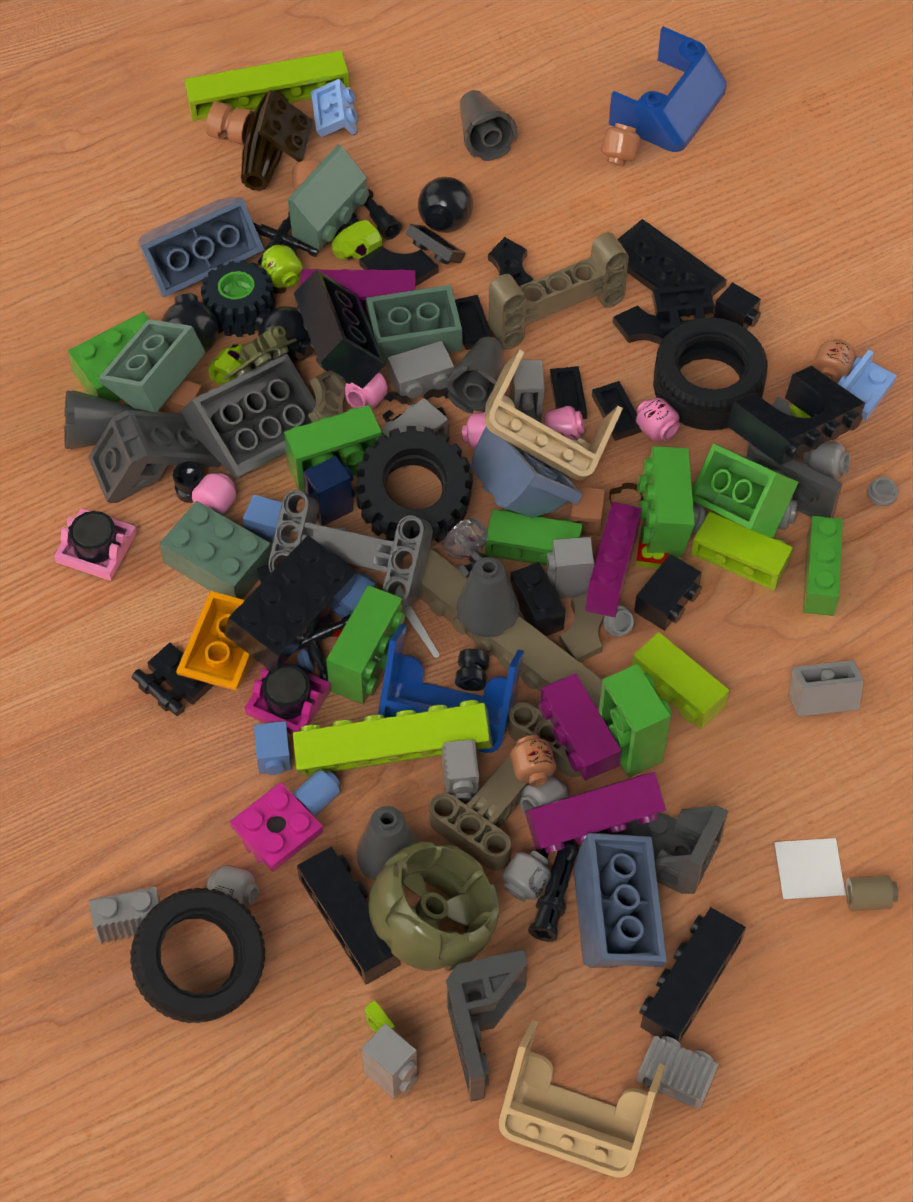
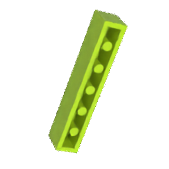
M339 50L185 78L184 83L192 121L208 118L210 108L214 102L232 105L233 110L236 107L254 110L257 108L263 95L270 90L279 91L288 98L289 103L312 99L311 91L337 79H340L346 88L349 87V75L342 51Z
M477 700L464 701L460 703V707L448 709L446 705H436L429 707L428 712L415 713L414 710L399 711L396 713V717L384 718L383 715H371L365 717V721L352 723L351 720H339L333 722L331 727L321 728L320 725L303 726L301 731L293 732L296 769L303 777L313 775L317 770L337 772L442 756V746L445 742L475 740L476 750L493 748L488 709L485 703L479 704Z

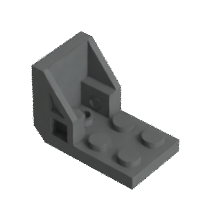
M777 397L772 406L792 416L789 402ZM749 443L746 458L799 482L793 494V500H798L797 511L811 518L812 516L834 518L842 483L829 475H824L809 468L803 462H797L793 459L779 465Z
M127 410L112 417L88 457L105 499L110 503H118L158 481L168 465H178L186 461L205 467H219L221 465L211 452L195 437L182 414Z
M716 805L682 809L677 819L659 812L657 813L659 819L639 824L638 819L626 823L628 829L610 835L652 837L657 883L681 894H695L722 840L728 811ZM607 829L601 830L599 834L609 833Z
M524 949L457 964L446 980L447 1009L471 1102L484 1099V1088L489 1086L488 1074H490L486 1053H481L479 1041L482 1039L480 1031L495 1028L525 990L528 961Z

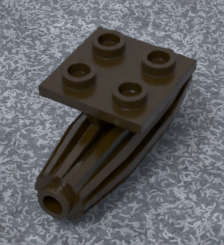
M270 90L263 95L250 121L242 151L241 182L246 188L261 191L266 189L280 162L282 151L297 162L303 161L313 120L290 104L288 98L279 91Z

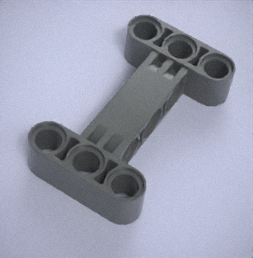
M299 490L290 491L285 495L269 557L268 567L271 573L309 535L346 564L386 572L383 591L396 596L397 587L404 584L406 593L402 598L403 607H408L417 600L433 534L432 527L428 521L414 515L403 517L397 525L393 542L317 525L315 523L319 504L314 496ZM300 499H304L305 507L298 513L296 509L297 503ZM418 523L420 526L419 535L412 539L410 529L414 524ZM296 528L298 537L291 543L289 536L291 531ZM407 554H411L413 563L409 568L405 569L403 559Z

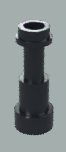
M368 189V199L362 206H365L370 212V218L375 222L378 232L384 239L390 240L395 238L402 229L401 223L395 216L390 215L382 205H378L374 201V194Z

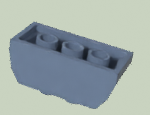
M241 197L216 200L143 234L138 240L139 247L162 297L171 295L204 279V277H208V272L212 269L217 270V266L220 264L227 265L229 261L239 263L240 260H245L264 251L246 204Z
M487 426L485 427L474 451L471 469L484 484L482 488L495 497L494 502L497 505L531 518L553 512L567 502L577 505L583 494L564 473L490 432Z
M588 833L580 847L574 868L584 965L589 968H613L619 966L663 967L667 959L652 837Z

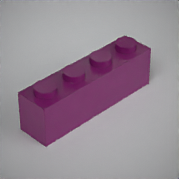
M302 269L301 285L316 269ZM317 269L359 296L365 314H367L366 298L416 290L415 270Z
M612 502L588 586L586 612L616 618L638 536L642 508Z
M651 772L525 810L524 813L535 849L545 848L546 853L565 848L564 842L576 838L578 844L583 843L588 833L595 834V832L607 829L609 834L628 829L626 823L638 819L639 824L659 819L657 813L666 811L656 774Z

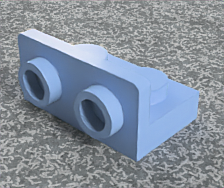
M337 79L311 91L316 132L321 137L344 127L351 135L357 133L356 122H358V116L353 106L355 96L350 87L346 88L341 80Z
M868 350L863 358L857 357L849 376H843L838 382L840 386L865 402L861 414L864 420L868 419L894 385L897 378L896 374L872 362L874 352Z

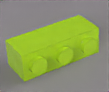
M709 511L694 537L691 555L775 591L790 564L793 547L787 545L782 540L770 538L733 522L722 515Z
M660 632L633 655L632 666L638 663L643 673H648L651 676L659 698L665 699L667 703L672 704L678 709L681 716L687 722L694 723L702 729L727 706L730 690Z

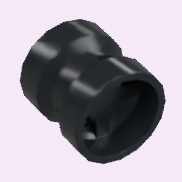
M186 461L178 464L173 470L176 495L181 501L186 503H193L192 491L203 479L202 469L197 463Z
M468 648L460 651L458 656L460 669L457 670L455 675V685L466 691L483 690L487 682L485 670L489 667V655L479 649Z

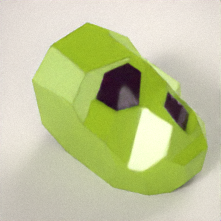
M368 220L358 221L342 230L332 242V252L336 258L342 260L360 259L382 246V238L378 230Z
M231 344L227 349L221 350L216 359L211 362L208 368L209 376L215 383L223 385L237 378L235 376L227 380L223 379L245 363L239 357L241 348L244 346Z

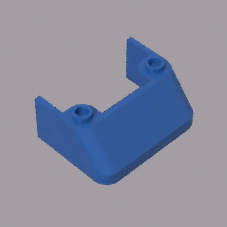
M663 26L660 31L657 61L685 73L668 96L657 91H649L644 93L637 101L613 91L611 94L609 125L614 127L615 123L636 128L635 133L641 139L665 150L679 152L687 147L725 95L726 80L701 42Z
M400 624L389 642L378 715H383L384 718L396 717V713L399 711L414 710L415 713L428 712L429 707L436 705H446L448 709L460 707V703L464 701L477 700L479 704L485 703L488 709L493 748L476 751L492 753L498 750L504 740L509 723V711L515 701L524 650H517L509 666L508 677L496 676L491 678L485 686L483 696L423 683V664L413 656L402 654L407 625Z

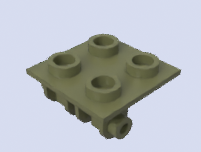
M272 326L266 332L259 335L258 338H255L252 342L241 348L239 357L245 363L223 379L239 377L252 369L268 363L272 358L276 359L289 353L290 351L287 347L296 342L297 339L294 338L288 341L285 337V329L282 326Z

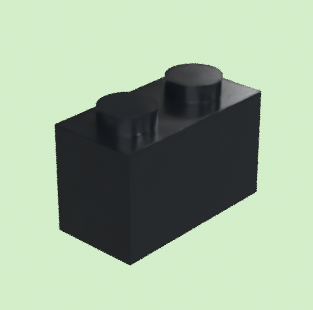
M670 554L636 595L634 612L665 631L672 622L677 623L685 611L684 606L688 601L694 602L700 594L702 586L699 584L702 572Z
M537 562L511 572L510 582L519 602V610L525 621L545 636L564 630L565 609L540 563Z

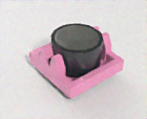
M80 508L75 518L68 517V528L63 527L61 529V544L54 555L55 562L111 581L137 534L136 526L112 519L103 512L88 511Z

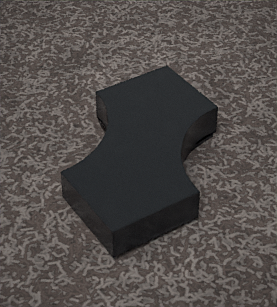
M504 237L488 254V261L497 268L499 276L510 274L518 286L534 281L525 272L522 265L527 256V249Z
M380 246L359 259L360 266L364 270H415L416 286L438 273V266L421 249L413 253L399 254Z
M638 305L613 317V324L629 343L646 340L660 345L664 337L668 335L659 334L658 328L659 323L669 322L668 318L657 319L656 316L643 311Z

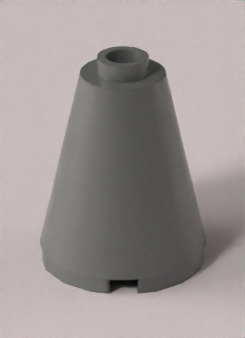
M472 90L464 94L460 100V113L464 143L471 156L480 157L484 161H490L507 154L511 150L510 145L515 139L516 141L518 137L517 126L512 117L480 91Z
M493 337L480 338L450 374L446 385L448 397L457 408L473 414L474 410L485 412L486 402L504 367V347L499 340Z
M67 390L64 413L65 449L72 450L96 445L112 417L127 410L139 411V409H134L131 405L75 390Z
M485 557L479 559L474 564L457 600L458 619L474 635L482 637L499 636L503 634L504 630L516 623L519 614L517 596L503 564L496 558Z
M391 806L378 808L372 814L359 840L356 850L357 862L363 875L367 878L370 877L375 880L379 871L392 855L411 844L420 842L398 809Z

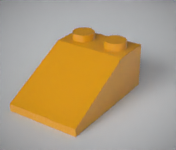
M214 591L209 592L176 672L178 675L234 691L238 690L256 659L227 638L225 630L229 616L245 600Z

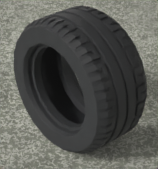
M712 317L698 318L685 322L672 329L661 341L658 348L653 380L656 398L666 400L678 412L680 416L679 422L683 425L708 431L729 428L727 423L735 401L752 393L757 394L761 398L763 396L768 368L765 350L751 332L737 323ZM711 359L731 366L740 379L728 388L713 390L692 384L682 375L680 370L691 361Z
M190 888L178 891L155 905L140 923L131 945L132 949L130 950L131 971L140 994L145 997L144 1000L152 1008H155L157 1012L180 1022H208L231 1013L241 1006L250 997L251 993L254 992L264 969L265 942L262 938V931L259 929L260 926L256 922L255 917L251 915V911L247 910L243 903L240 904L239 900L232 898L231 895L224 894L225 892L215 889L208 890V888ZM186 919H203L216 924L227 934L233 947L234 964L229 978L220 988L210 993H192L180 989L167 977L161 964V945L166 932L173 925Z

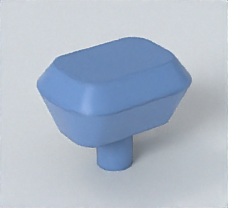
M302 649L297 655L298 662L293 665L298 666L307 673L314 672L316 667L309 651Z

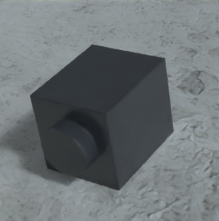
M732 282L716 300L714 317L737 323L745 329L749 326L754 327L761 316L759 311L761 299Z

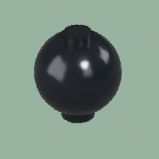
M435 178L428 182L421 190L418 198L419 215L422 221L434 231L441 233L457 231L468 222L472 215V195L467 186L456 178Z
M192 293L180 294L175 297V304L167 309L162 321L192 326L207 353L214 346L218 337L219 325L217 318L206 304L198 301L197 295Z
M283 306L272 311L264 310L256 318L254 328L258 331V336L272 326H282L285 329V337L288 341L294 338L297 339L296 342L287 347L290 351L287 354L293 364L302 361L314 352V348L310 344L311 339L308 331L303 325L304 320L297 308Z

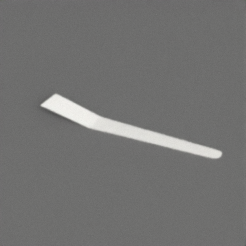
M399 585L396 589V596L403 598L405 594ZM411 605L403 607L406 617L432 655L436 658L439 657L436 647Z

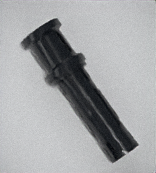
M564 842L565 848L557 851L551 870L552 877L547 883L544 896H541L536 902L538 911L534 923H531L528 932L531 936L541 941L553 942L558 938V931L556 930L558 922L566 911L563 900L575 859L579 852L577 846L571 843Z

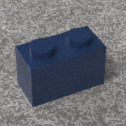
M334 456L304 471L306 493L314 496L318 501L317 520L321 526L353 512L352 499L355 498L351 482L354 481V477L346 464L342 465L338 458Z

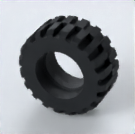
M407 426L406 432L400 433L399 428L390 430L389 438L387 439L383 435L379 436L374 440V447L366 449L363 454V461L359 462L357 469L356 502L357 507L362 510L361 517L365 524L371 523V531L377 536L384 533L386 540L394 542L399 521L408 515H414L428 521L433 530L432 539H435L437 543L446 539L448 531L453 533L459 527L460 520H464L468 510L473 478L472 474L469 473L470 464L467 457H461L462 449L457 443L452 446L449 444L450 437L443 433L439 437L433 435L434 429L425 427L424 432L416 431V426ZM416 465L424 467L433 472L442 484L441 497L436 503L423 509L404 508L396 504L386 493L385 482L387 477L394 470L403 466ZM418 523L414 524L410 529L412 539L419 535L420 526Z

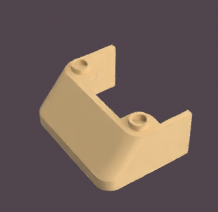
M519 349L503 367L486 402L485 423L487 428L493 434L572 479H586L594 472L623 408L617 406L599 423L591 443L581 438L570 440L515 409L513 401L505 395L525 353Z
M532 1020L518 1047L498 1122L500 1132L510 1141L616 1178L628 1176L635 1166L666 1065L659 1063L649 1092L637 1088L627 1089L621 1094L617 1107L551 1084L554 1073L551 1062L546 1057L531 1052L539 1023Z

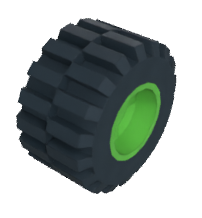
M240 260V263L229 261L227 265L220 264L217 266V270L212 269L208 272V277H204L202 281V301L214 312L219 325V333L224 331L225 336L235 334L236 337H243V334L253 335L255 334L254 331H256L254 324L258 315L264 310L272 311L276 306L271 277L263 267L258 268V264L253 262L247 264V261Z

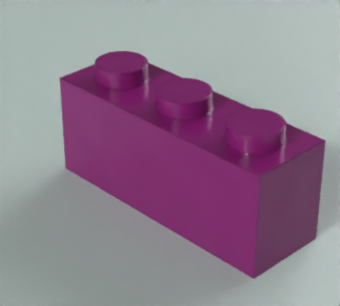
M575 673L542 687L541 701L538 702L539 710L545 720L550 719L553 724V733L560 746L565 745L569 752L568 760L572 769L575 772L579 771L584 781L620 766L621 749L577 674Z

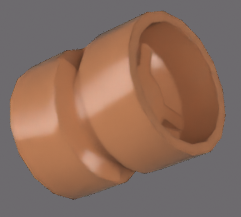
M214 102L207 118V134L222 140L228 137L230 142L244 145L254 112L241 107H236L233 110L232 105Z

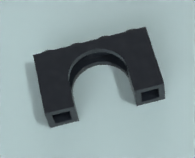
M811 365L792 375L785 399L808 414L810 418L785 414L757 394L752 393L734 402L727 427L779 465H782L792 459L799 458L802 454L812 449H817L820 445L830 440L837 439L840 435L850 430H855L862 421L863 417L861 414L865 402Z

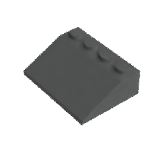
M286 353L192 399L181 410V413L195 437L237 479L286 454L284 432L291 430L295 426L313 423L308 415L313 412L316 401Z

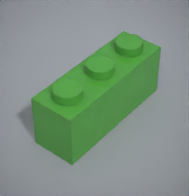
M492 509L486 535L485 555L531 564L539 562L540 565L548 566L547 553L552 552L553 540L581 538L582 524L571 520L544 518L543 516L531 518L510 510L499 511Z
M812 516L807 534L803 613L834 616L840 592L843 519Z

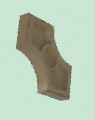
M330 370L314 377L310 384L315 393L316 405L313 412L308 415L310 420L316 422L324 417H332L344 413L345 384L339 375Z
M588 592L571 599V607L575 619L571 627L560 635L559 640L566 652L579 662L602 652L603 647L598 633L603 625L605 615L585 611Z

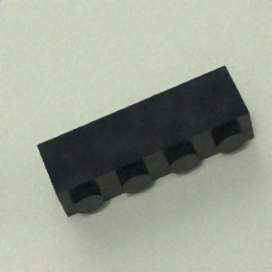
M331 846L297 865L300 882L365 985L401 965L400 960L391 953V948L374 931L366 900L368 898L367 891L359 880L354 882L349 874L351 867L343 854L338 856Z
M712 907L709 908L704 917L698 915L690 929V933L693 936L688 944L682 941L674 954L673 959L676 960L673 968L671 970L665 968L656 984L659 987L658 992L654 998L648 995L639 1011L643 1015L640 1028L654 1036H658L660 1039L663 1036H668L680 1043L741 944L746 927Z

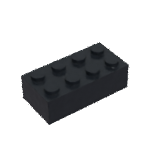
M316 269L294 292L298 304L297 309L302 315L303 325L308 331L311 339L310 344L317 356L316 361L325 371L331 370L337 373L346 383H354L363 389L386 363L359 296Z
M307 535L229 616L225 636L271 672L275 673L352 590L357 572Z

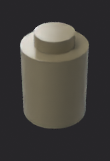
M888 875L847 878L846 897L848 908L850 911L891 909L893 902L898 901L896 882H891Z

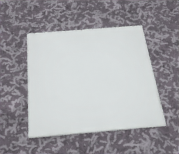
M836 838L774 842L783 899L846 895Z

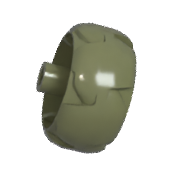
M432 842L414 843L392 855L375 877L368 903L370 920L378 937L386 942L391 948V953L407 965L423 971H435L444 967L446 971H452L457 964L475 959L490 942L491 936L496 929L500 912L496 888L494 884L490 885L481 865L472 856L457 847L448 844L436 846ZM425 883L440 889L450 899L446 901L444 897L435 892L427 893ZM402 884L421 897L414 908L409 905ZM447 916L451 920L464 925L465 931L463 934H458L455 931L444 932L438 930L437 926Z

